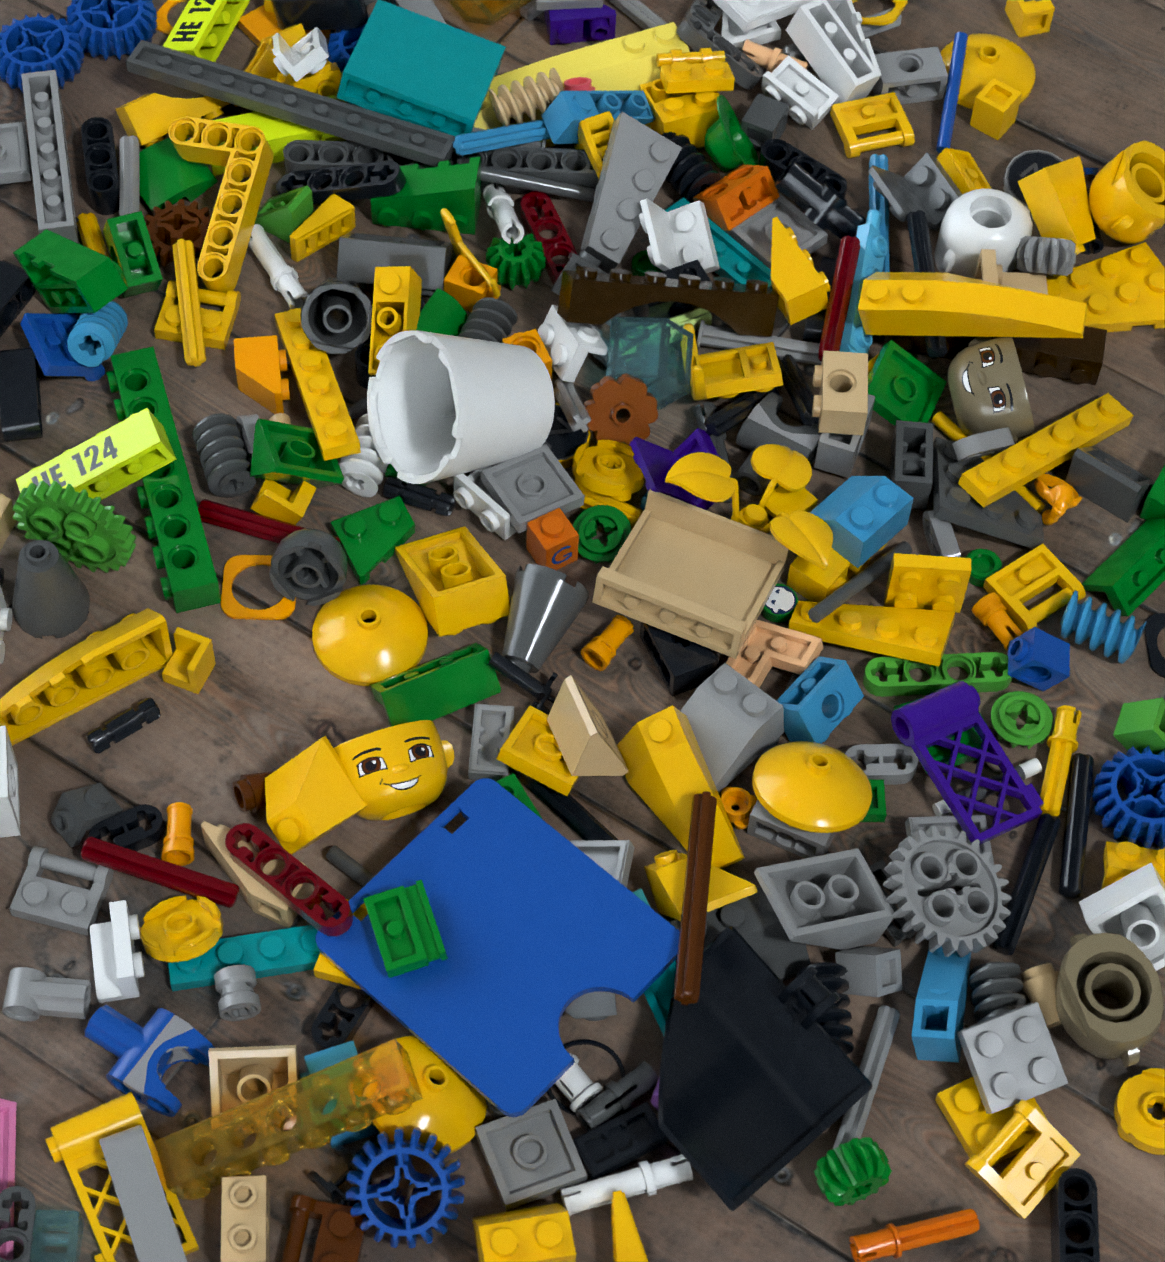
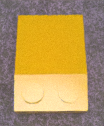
M465 526L395 547L397 558L427 621L439 637L456 635L464 629L480 624H491L499 618L509 615L510 601L506 575Z

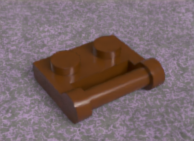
M293 1195L289 1206L292 1216L281 1262H299L309 1218L321 1220L312 1262H359L366 1231L360 1229V1224L367 1215L364 1213L359 1216H352L350 1213L352 1206L317 1201L305 1195Z

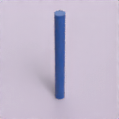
M957 32L954 37L936 147L938 153H941L944 148H950L968 41V35L964 32Z

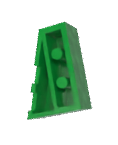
M481 156L470 158L469 163L451 165L450 161L447 160L439 161L438 167L420 169L419 164L399 166L406 177L404 188L392 196L371 198L372 224L447 232L440 214L441 209L446 208L453 215L460 234L475 235L481 206Z
M47 229L13 252L51 313H95L128 289L123 280L124 273L115 261Z

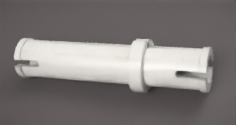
M491 183L483 191V198L487 202V206H489L486 207L489 216L496 221L504 241L510 244L511 237L513 243L516 244L524 237V228L512 207L514 202L505 193L502 185L496 184L497 189H495L494 184Z
M254 224L251 233L253 238L250 237L249 247L270 276L272 287L274 290L281 292L290 309L302 308L304 302L300 297L305 301L309 294L298 281L296 270L287 265L265 233L264 228L260 224Z
M683 1154L650 1164L647 1160L638 1163L639 1167L576 1186L561 1188L562 1202L569 1216L591 1208L610 1204L613 1192L619 1190L625 1193L626 1198L644 1193L647 1196L657 1194V1189L693 1180L690 1163Z

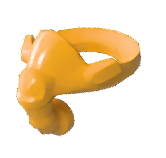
M1043 474L1034 481L1037 493L1052 506L1051 510H1046L1041 515L1042 522L1045 525L1055 524L1066 513L1067 509L1077 507L1082 500V497H1079L1077 491L1070 484L1056 476Z

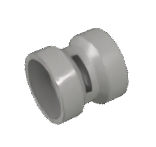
M232 965L222 968L215 973V988L221 994V999L218 1002L220 1018L226 1021H242L260 1013V998L253 989L257 984L255 969L252 966Z

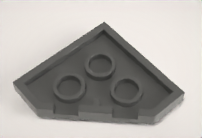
M936 437L933 442L932 489L934 517L1032 549L1041 545L1044 541L1042 516L1015 490L983 508L958 482L962 473L984 462L982 458H975L958 462L952 443L955 441Z

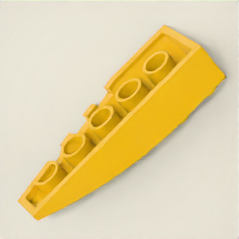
M875 272L863 280L858 312L866 335L1083 338L1087 304L946 272Z
M149 608L137 614H129L119 623L103 631L90 634L84 641L50 660L13 687L0 699V726L6 725L12 746L165 667L173 655L166 619L162 614Z

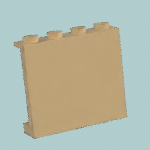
M649 489L645 509L609 568L602 566L596 577L592 603L736 659L785 569L789 549L770 534Z

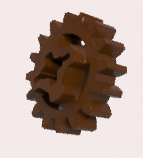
M180 199L178 205L173 206L168 200L165 201V209L155 206L153 207L154 216H144L156 258L160 257L162 266H166L170 261L174 262L172 246L177 243L178 239L191 240L194 244L195 258L200 257L211 220L209 208L205 207L199 210L198 202L196 201L186 206L184 199Z

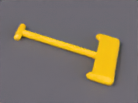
M441 209L440 214L456 257L461 255L468 258L491 287L494 296L499 297L501 293L496 279L490 277L463 243L453 215L448 209Z

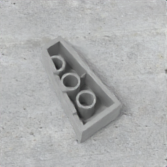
M621 112L612 124L607 150L603 157L599 182L596 185L593 197L594 202L591 214L588 217L581 245L582 250L601 261L598 268L607 274L611 268L615 269L619 265L641 224L639 214L642 213L640 201L646 198L652 202L654 201L682 149L679 145L624 112Z

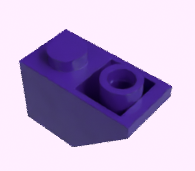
M605 4L601 8L544 10L550 45L615 39L616 11Z

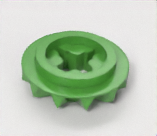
M1014 691L1006 693L996 700L991 709L990 728L995 729L998 734V740L1004 739L1010 742L1012 748L1021 745L1030 749L1037 743L1043 744L1053 727V715L1049 706L1041 698L1029 692ZM1023 710L1026 711L1024 716L1026 717L1025 722L1027 724L1019 730L1014 719H1017Z

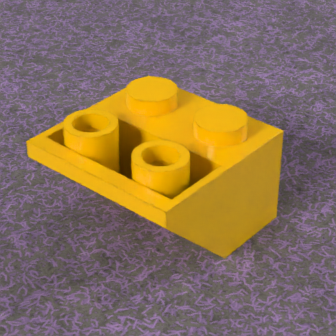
M661 78L640 84V91H644L655 116V120L650 123L652 130L660 135L667 132H674L677 136L685 135L689 138L690 144H694L696 148L705 146L704 138L707 129L719 119L717 97L720 94L718 91L667 94Z

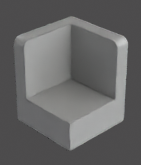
M859 946L835 952L836 964H840L848 970L844 976L839 977L849 982V989L842 994L880 997L903 990L900 949Z

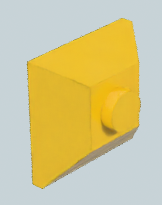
M326 736L316 741L265 778L267 823L282 847L291 855L312 845L368 806L357 793L340 757Z
M675 849L656 855L654 857L655 863L644 866L659 913L681 921L687 854H678V851ZM711 865L707 912L758 893L755 884Z

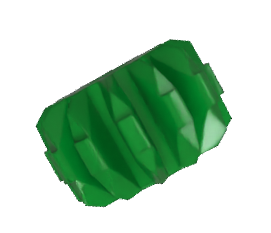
M533 233L524 236L516 244L513 243L511 237L510 244L505 242L502 237H493L490 247L487 248L486 263L498 269L499 285L508 283L513 290L516 285L521 284L527 289L530 281H539L541 272L545 268L546 258L544 257L542 242L535 241Z
M863 1137L860 1140L859 1138H853L847 1143H840L835 1149L828 1150L827 1156L818 1160L816 1163L817 1168L814 1171L817 1178L816 1182L822 1194H825L828 1201L833 1202L835 1206L853 1205L859 1200H866L871 1194L878 1193L879 1187L887 1184L889 1181L888 1177L892 1172L884 1150L880 1149L877 1142H874L871 1137Z

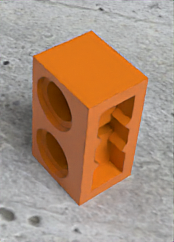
M743 164L694 196L693 201L700 200L704 203L707 217L722 230L730 231L780 196L768 166Z

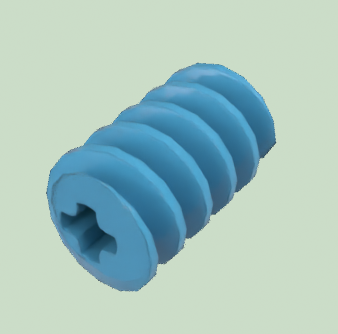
M111 301L95 313H82L67 340L68 351L72 358L79 364L87 367H97L113 354L127 329L128 318L124 309L116 302Z
M1075 590L1060 621L1061 637L1066 639L1075 631L1076 644H1082L1089 637V649L1091 651H1095L1101 644H1104L1103 654L1105 657H1110L1118 650V663H1125L1132 656L1147 621L1139 629H1135V616L1131 615L1122 623L1120 622L1121 610L1116 609L1108 617L1106 616V603L1103 602L1096 610H1092V597L1088 596L1079 604L1077 603L1078 591Z

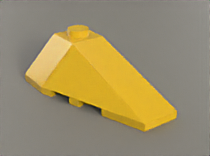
M672 705L637 722L617 744L629 771L625 774L628 784L687 851L693 797L695 794H702L703 791L710 792L711 796L717 799L711 865L723 869L745 859L687 716Z

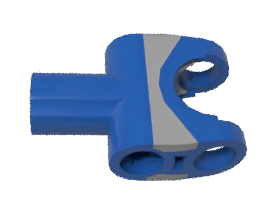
M106 1004L93 1014L85 1029L86 1038L119 1058L107 1073V1080L124 1095L132 1092L138 1104L168 1117H174L181 1109L182 1104L170 1091L165 1089L166 1085L162 1082L165 1071L178 1062H192L197 1065L201 1063L209 1067V1048H215L208 1039L188 1022L163 1008H158L147 1024L142 1027Z

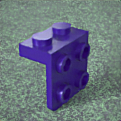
M697 428L674 451L635 437L630 442L634 453L633 459L638 467L641 468L648 491L651 489L654 492L666 494L705 510H708L715 503L701 499L675 484L665 482L671 467L688 454L705 452L719 457L706 431Z

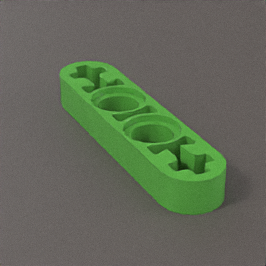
M1000 652L943 654L939 667L890 656L873 658L868 662L864 671L863 685L869 693L880 697L929 695L958 681H964L968 685H972L977 692H998L1009 687L1013 677L1008 675V655ZM951 667H961L967 672L968 677L964 680H955L949 676L947 670ZM976 667L979 668V669H978V674H981V675H980V678H976V677H975V676H976ZM997 667V671L1002 673V676H995L994 671H991L990 668ZM916 668L923 669L929 674L930 679L925 682H917L910 677L909 672ZM898 670H901V671H902L901 682L898 681V680H899V674H897ZM876 672H882L887 681L881 682L879 677L875 676Z

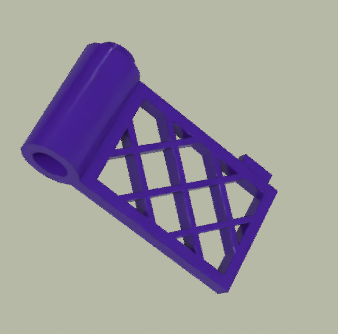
M958 681L895 709L891 714V723L898 739L905 746H911L961 828L966 832L970 842L972 843L978 839L981 845L1039 817L1042 814L1040 807L1044 802L1032 783L1025 785L980 715L979 706L981 701L977 690L964 681ZM974 727L982 740L981 748L977 749L960 743L962 732ZM936 744L950 749L951 754L948 764L934 760L927 748ZM958 752L978 759L975 774L954 767ZM984 761L997 765L1003 773L1001 783L981 776ZM952 776L972 783L969 798L956 794L950 786ZM979 785L999 792L996 807L976 801ZM1005 795L1018 798L1026 811L1017 815L1003 810ZM973 810L993 816L990 829L981 833L978 831L971 819Z

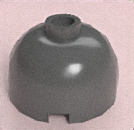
M305 528L296 530L282 539L271 559L270 579L275 589L289 600L294 601L295 597L307 600L306 605L316 606L325 604L337 598L343 589L347 579V556L340 542L331 534L320 529Z

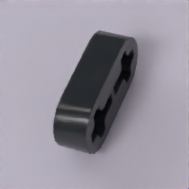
M143 804L97 823L89 831L88 837L102 840L101 838L109 835L115 845L137 852L158 842L164 835L165 827L162 814L158 808ZM146 819L152 828L145 831L142 826L140 827V821Z

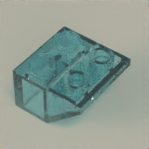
M614 317L611 319L606 376H611L617 381L622 374L626 373L634 378L642 379L647 386V392L653 394L656 398L657 409L661 410L690 392L693 334L668 318Z

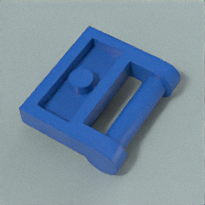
M24 314L20 325L45 376H84L87 381L92 382L101 379L105 375V368L102 363L97 367H87L79 364L68 351L67 340L79 319L78 315Z

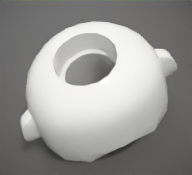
M977 189L959 196L949 206L941 223L934 258L938 271L974 278L981 249H994L996 251L997 264H1002L1003 272H1012L1017 269L1016 255L1020 239L1025 236H1032V222L1034 219L1029 208L1012 195L996 189Z

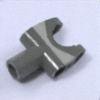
M774 392L769 393L754 407L742 424L736 438V444L751 451V453L738 469L734 478L738 481L741 490L753 496L761 495L771 481L758 475L751 465V457L756 448L766 444L782 445L790 448L792 451L803 454L812 465L816 459L818 442L822 434L818 432V423L801 427H793L783 423L777 416L782 406L783 397Z

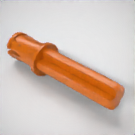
M971 1208L895 1227L893 1223H888L884 1229L850 1236V1249L855 1262H869L889 1256L897 1259L901 1258L902 1251L974 1234L980 1229L975 1210Z

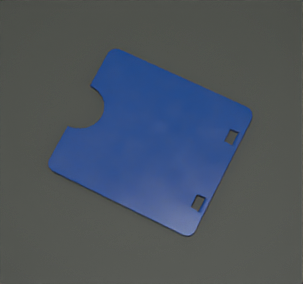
M482 778L466 789L348 901L353 914L364 904L363 898L403 885L404 888L416 885V881L422 880L448 959L443 961L441 959L429 962L428 966L388 978L368 915L361 921L353 915L351 927L342 935L335 937L327 936L318 930L315 938L319 951L500 1112L509 1117H518L525 1114L575 1063L574 1058L563 1046L559 1035L560 1020L567 1006L576 998L597 991L616 993L634 1003L677 959L680 931L493 779ZM460 812L467 820L451 834L444 827ZM339 910L332 916L336 920L341 917Z

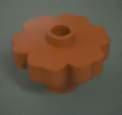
M625 373L617 381L611 376H605L600 382L592 385L590 394L593 399H589L583 404L591 418L587 425L589 430L594 431V437L597 442L598 440H613L621 443L625 442L630 446V442L635 437L643 440L649 437L650 427L648 424L658 419L657 400L653 394L647 392V386L642 379L634 378L630 374Z

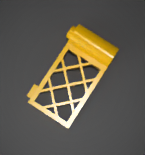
M132 1092L50 1127L53 1136L45 1139L54 1163L64 1161L102 1253L94 1256L96 1262H116L114 1258L121 1241L131 1245L133 1243L131 1237L125 1234L127 1230L125 1218L121 1223L119 1231L101 1226L98 1220L105 1202L121 1207L118 1198L108 1195L113 1184L110 1173L102 1192L85 1187L79 1172L95 1165L108 1169L99 1139L138 1125H142L168 1205L171 1206L176 1219L173 1218L175 1226L181 1229L186 1242L182 1244L185 1256L199 1250L196 1239ZM88 1196L98 1199L94 1209ZM105 1235L115 1238L111 1249Z

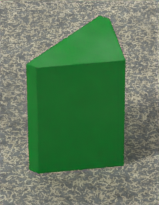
M258 418L255 424L250 477L296 485L306 481L316 488L342 484L344 476L337 458L324 461L313 428Z

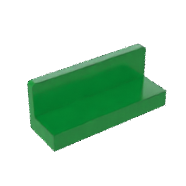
M1150 518L1146 520L1082 583L1085 591L1105 592L1114 610L1120 609L1121 616L1128 617L1165 581V518Z
M473 643L370 685L375 700L384 706L390 726L419 720L433 721L501 692L495 669L488 665L491 660L489 651L478 643Z

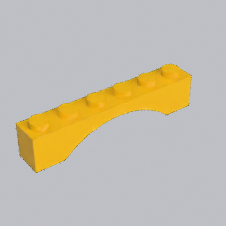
M302 23L277 32L290 47L307 35ZM275 34L261 40L256 54L245 68V72L267 79L277 76L280 70L273 61L275 55L272 52L274 48L272 36ZM151 93L128 102L115 110L127 136H136L139 146L144 145L147 148L164 140L163 135L168 134L171 123L180 117H204V119L211 120L224 114L222 107L230 103L208 96L186 99Z

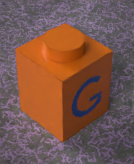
M560 507L527 523L526 549L538 565L558 570L578 560L579 534Z

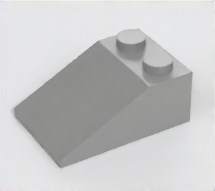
M726 663L720 666L697 687L681 709V712L689 720L718 793L748 767L764 749L784 733V706Z
M859 848L759 867L754 872L791 942L840 950L877 943L894 919L892 917L894 910L890 903L886 902V896Z

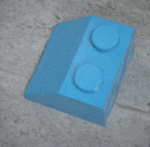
M851 476L809 513L820 517L829 525L833 532L832 548L855 567L859 568L908 524L914 498L886 476Z

